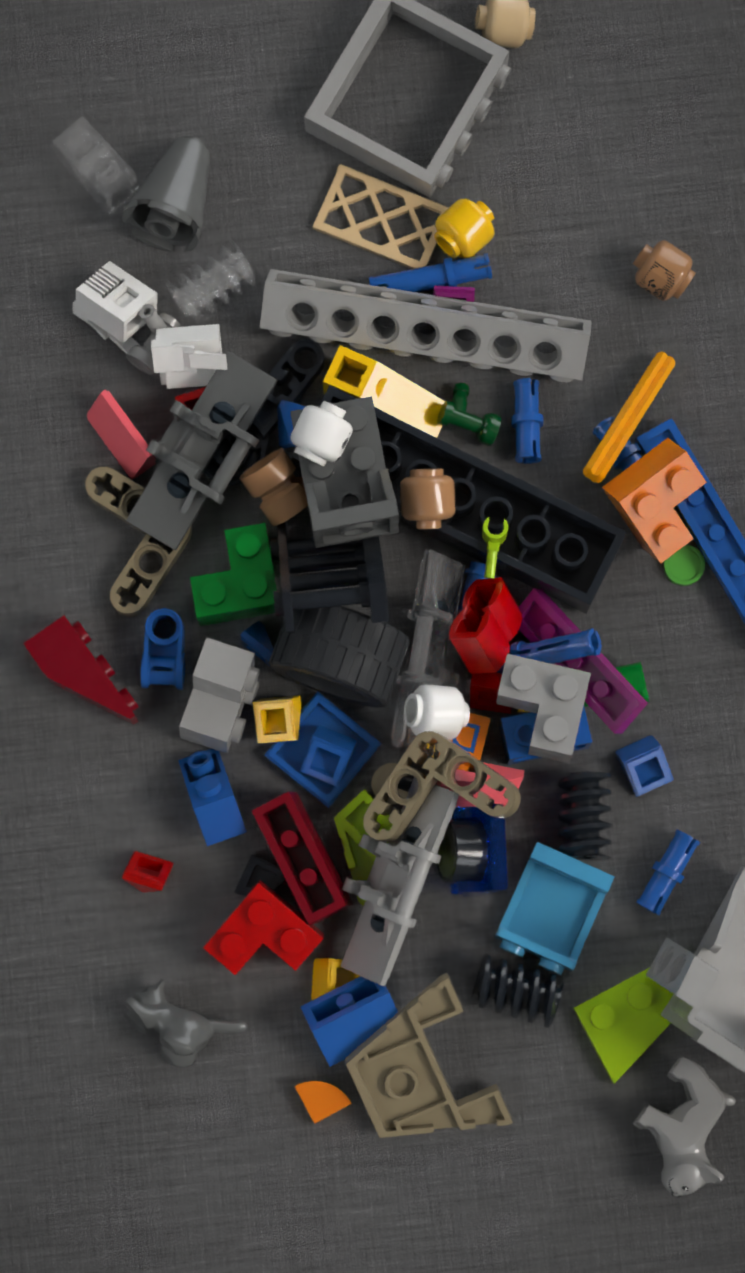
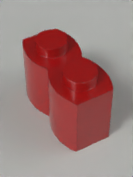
M502 577L476 579L464 595L463 610L456 616L450 627V640L470 674L496 673L504 665L506 656L510 652L509 642L517 634L522 623V613Z

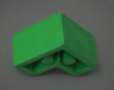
M265 523L224 530L231 570L190 577L196 617L200 626L275 613L273 591H277Z

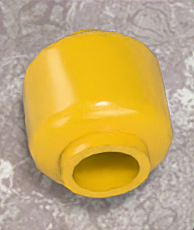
M459 199L437 218L435 222L437 232L434 234V238L439 247L451 258L460 257L464 259L473 257L493 239L495 232L491 221L494 220V215L490 208L482 201L475 203L469 199Z

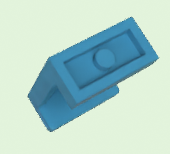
M537 842L495 934V938L502 941L500 948L523 958L525 951L541 958L539 966L558 975H562L564 969L572 972L575 969L583 945L615 876Z

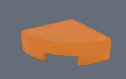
M308 1081L294 1086L314 1124L352 1104L342 1090L326 1082Z

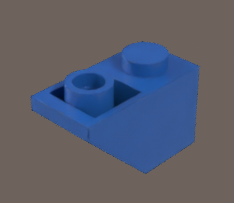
M211 748L195 752L186 758L178 760L193 810L207 846L246 833L247 830L220 752Z

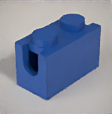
M362 976L300 1006L329 1067L345 1060L351 1052L398 1013L386 986H381Z

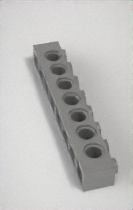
M270 269L264 286L260 328L267 329L271 334L281 337L298 334L309 336L311 340L318 343H331L335 340L347 342L351 347L361 350L378 347L389 349L392 354L398 356H411L415 353L428 355L430 359L441 363H449L453 360L465 361L479 369H491L493 366L508 368L517 375L529 376L533 373L549 375L551 379L559 382H571L573 379H583L592 321ZM307 303L313 308L314 313L310 315L301 314L295 305ZM340 309L348 310L354 315L355 319L342 321L336 316L335 311ZM387 316L394 321L395 325L390 328L381 327L377 324L375 318ZM421 322L429 323L434 327L435 332L431 334L420 333L415 325ZM460 329H468L476 337L465 341L458 338L455 332ZM507 335L512 337L516 344L511 347H503L495 339L499 336ZM541 342H549L556 347V350L545 354L538 351L535 346Z

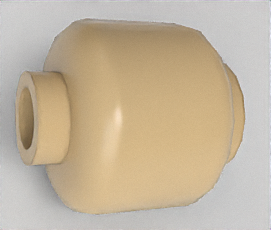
M487 0L485 6L478 5L475 29L482 30V37L501 47L519 48L525 40H531L533 36L536 18L535 8L529 6L528 0Z

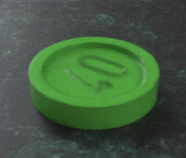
M685 545L663 562L664 573L672 583L679 586H690L696 583L704 573V557L697 548Z

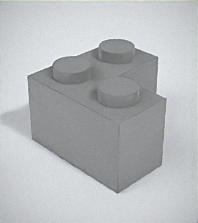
M206 637L192 675L193 690L179 725L181 739L224 753H228L231 742L239 743L246 723V719L240 718L245 703L253 704L252 702L255 700L259 687L257 679L260 669L254 667L255 653Z
M507 654L496 704L537 713L528 754L570 764L591 673Z

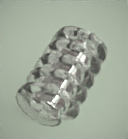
M232 239L231 246L233 252L224 246H220L217 249L219 261L207 255L204 257L206 270L197 264H193L190 267L193 279L180 273L177 275L179 288L168 281L164 283L167 292L185 318L191 316L196 321L201 322L200 308L203 306L213 314L216 312L214 298H218L224 304H228L229 299L226 290L230 288L239 296L243 294L240 284L242 280L252 287L256 285L252 267Z

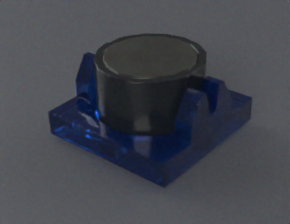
M456 807L438 851V855L442 856L439 864H437L441 879L445 883H454L451 884V895L478 897L507 890L505 818H496L486 814L477 807Z

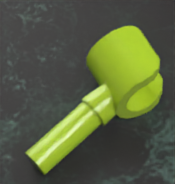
M488 517L484 521L482 537L487 543L484 578L495 579L497 554L500 544L506 540L508 523L504 519L502 533L494 535L488 530Z

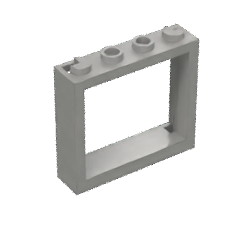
M373 0L304 116L305 131L431 198L436 188L442 189L445 182H448L453 172L450 164L455 155L462 156L467 150L473 134L469 133L475 121L482 123L492 105L489 97L495 87L501 90L505 85L506 78L512 69L508 66L509 50L414 0ZM393 14L488 64L427 169L332 119L333 114Z

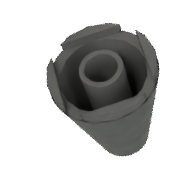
M193 136L176 138L125 205L122 221L124 224L127 220L133 226L130 233L137 239L152 247L169 252L173 251L174 246H185L183 252H189L197 247L202 233L210 163V152L200 139Z

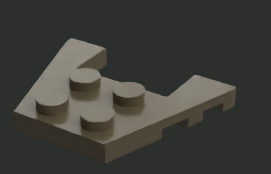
M448 973L439 976L345 1058L346 1066L379 1138L434 1133V1129L459 1127L460 1130L475 1129L476 1125L496 1123L497 1126H505L513 1123L497 1084L459 1100L454 1099L423 1030L464 1012Z

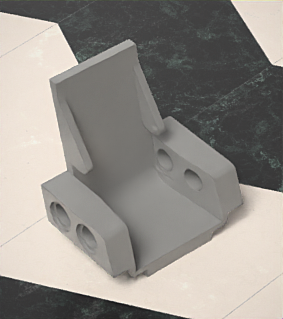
M741 866L695 954L666 937L646 975L674 994L662 1011L661 1016L744 1073L745 867Z

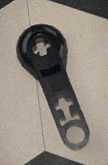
M309 339L295 342L268 374L278 380L277 386H282L289 378V371L284 370L287 367L295 376L288 385V393L290 395L287 397L281 394L276 398L273 396L274 388L272 389L247 431L256 437L259 442L256 447H250L228 485L236 486L242 484L240 476L265 457L269 436L278 426L277 406L280 400L297 403L321 373L324 366V352L317 342ZM303 350H309L317 356L318 361L314 367L302 369L295 364L294 358L296 354ZM232 435L225 436L204 471L209 479H213L224 460L222 446L228 444L229 448H231V443H234L237 438Z

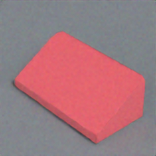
M106 389L102 391L88 411L87 419L129 478L135 479L154 466L156 458L146 451L149 445L110 391H106Z

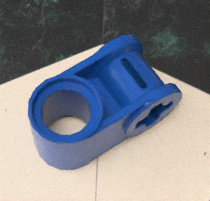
M157 609L146 619L144 651L141 659V688H149L150 684L175 685L177 690L184 689L186 669L184 653L185 626L179 615L171 609ZM169 619L176 623V631L169 639H159L155 636V626L161 620ZM157 669V670H172V671H155V670Z

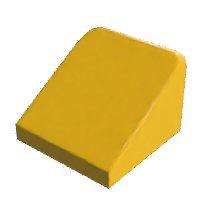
M300 695L263 698L252 702L257 744L299 740Z
M316 958L313 963L311 999L314 1000L360 977V975L341 967L343 959Z

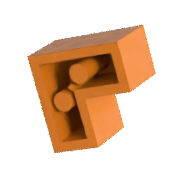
M666 438L605 484L602 489L642 548L661 564L694 539L674 510V507L707 482L688 453L675 442Z

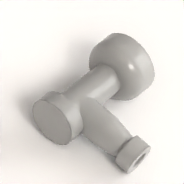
M147 304L140 309L139 315L146 322L152 333L143 346H133L126 354V358L142 372L152 375L154 367L151 340H156V329L181 327V325L167 313L161 312L158 315L156 309L152 305Z

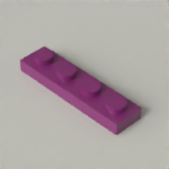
M534 588L519 606L522 613V623L519 631L530 643L581 632L542 589ZM601 652L596 656L591 655L554 664L591 673L585 702L614 734H622L648 704Z

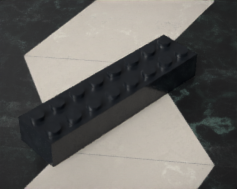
M330 385L319 406H321L323 400L332 404L357 398ZM374 407L385 466L388 469L395 494L400 522L416 529V521L406 520L401 515L400 482L402 479L409 477L410 470L443 469L444 475H448L454 480L455 514L449 519L441 520V528L416 530L486 564L487 543L482 537L484 521L489 517L488 530L491 534L498 535L502 533L505 519L508 523V533L506 540L500 544L496 569L535 589H542L547 595L587 614L623 543L627 531ZM294 452L292 461L296 466V470L301 472L298 454Z

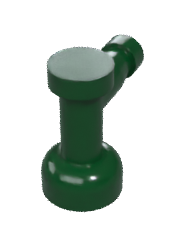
M456 383L453 388V399L451 402L446 400L443 403L437 423L443 426H447L449 423L474 432L480 444L490 447L499 432L501 416L487 413L481 418L467 413V398L470 388L465 383Z

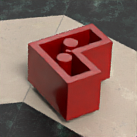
M260 879L209 938L203 949L236 976L264 943L296 971L324 939V933L313 924L308 925L302 914Z

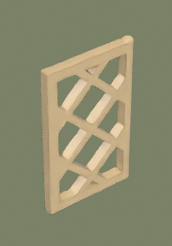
M339 164L334 180L314 222L313 229L410 269H416L428 265L437 245L434 234L437 231L435 225L422 229L415 210L424 207L441 215L449 207ZM347 176L364 183L366 190L345 198L340 186L344 177ZM385 191L402 198L405 205L383 213L376 194ZM336 195H337V197H338L339 200L336 201V202H334V200H335V198H336ZM370 197L377 216L356 224L348 205ZM342 208L350 227L341 230L326 224L325 220L329 212ZM409 213L416 232L395 240L387 221ZM381 223L389 243L380 246L363 239L359 231ZM431 235L428 241L426 236ZM420 239L424 248L420 261L402 255L398 247Z

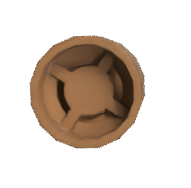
M284 448L275 450L260 459L240 476V481L253 498L260 497L262 499L259 508L272 526L289 520L308 506L303 478L295 477L296 466Z

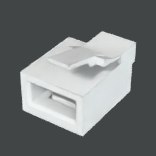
M109 261L102 269H99V272H95L92 278H88L85 283L76 288L73 314L93 327L104 340L109 337L127 354L133 346L139 345L131 336L146 324L139 315L140 309L144 305L150 304L157 311V292Z
M219 324L156 329V340H151L154 373H160L161 385H167V389L207 386L216 370H227L226 354H222Z

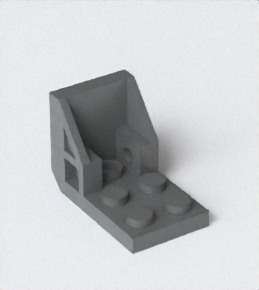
M372 396L332 403L346 411L343 419L349 422L353 429L340 459L336 462L327 461L323 467L298 455L316 548L394 534L399 531V513L389 472L385 466ZM303 409L290 411L293 429Z

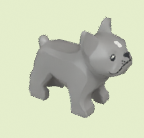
M682 1056L674 1063L666 1076L674 1082L682 1083L687 1101L669 1114L648 1105L641 1110L632 1123L635 1127L648 1129L653 1134L657 1146L663 1155L664 1167L661 1172V1182L669 1194L678 1198L695 1192L706 1183L721 1182L724 1179L720 1171L711 1165L704 1145L709 1132L726 1106H733L736 1101L733 1096L721 1091L716 1083L708 1077L704 1068Z

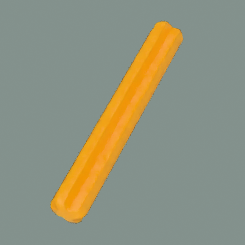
M658 352L652 359L585 465L583 475L586 478L591 479L594 483H600L606 477L674 368L675 360L673 357L668 356L665 352Z

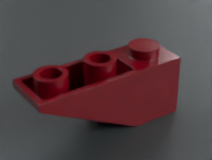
M63 615L23 643L52 684L133 725L139 722L133 711L139 708L138 704L126 687L118 691L109 678L116 673L102 653L94 658L86 646L92 639L78 620L71 625L65 615Z

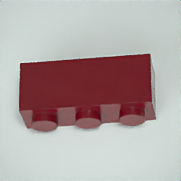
M288 791L252 810L308 925L317 924L353 905L348 892L342 890L343 883L297 792Z

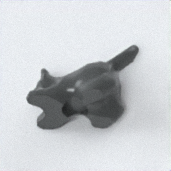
M163 979L154 986L137 991L134 994V998L125 1000V1005L128 1008L124 1014L126 1019L138 1031L157 1036L160 1041L161 1055L169 1064L176 1067L192 1065L196 1055L207 1046L213 1034H236L248 1028V1023L244 1021L206 1019L196 1012L181 1009L170 1004L164 993L165 981Z

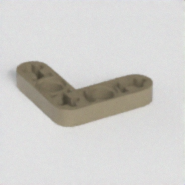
M98 467L88 474L85 481V489L90 500L145 534L110 591V601L114 609L122 616L135 617L146 609L190 541L192 525L177 550L173 549L168 554L162 546L151 543L154 537L126 521L129 516L127 512L129 502L136 497H140L145 488L112 468ZM107 478H111L110 483L113 489L123 494L124 487L129 488L122 496L118 508L113 506L118 500L111 493L105 491L101 496L97 495L98 489L95 485L97 480L105 482ZM149 552H155L163 559L161 569L153 574L145 573L140 569L141 558ZM132 572H135L141 580L151 583L149 588H145L141 583L135 593L139 602L136 605L128 603L126 607L121 606L123 600L119 593L122 590L125 592L131 591L136 581L129 576Z
M425 731L413 739L366 810L363 817V826L366 833L378 841L392 842L397 840L404 833L438 780L486 814L496 818H507L518 810L520 793L512 782L448 738L433 731ZM438 741L436 750L440 752L437 759L428 758L422 768L429 771L427 776L410 767L413 761L416 764L422 765L427 757V753L423 750L424 746L427 743L434 745ZM463 763H471L476 771L474 781L468 786H459L455 780V771ZM413 775L417 779L418 790L413 797L404 799L398 792V784L403 777ZM484 783L500 792L506 788L504 797L508 799L505 806L497 804L493 809L492 806L495 800L485 792L480 791ZM389 797L394 802L406 806L403 812L398 809L393 810L388 819L393 824L390 830L381 829L378 832L381 825L376 821L377 817L380 814L387 816L394 807V805L387 803Z

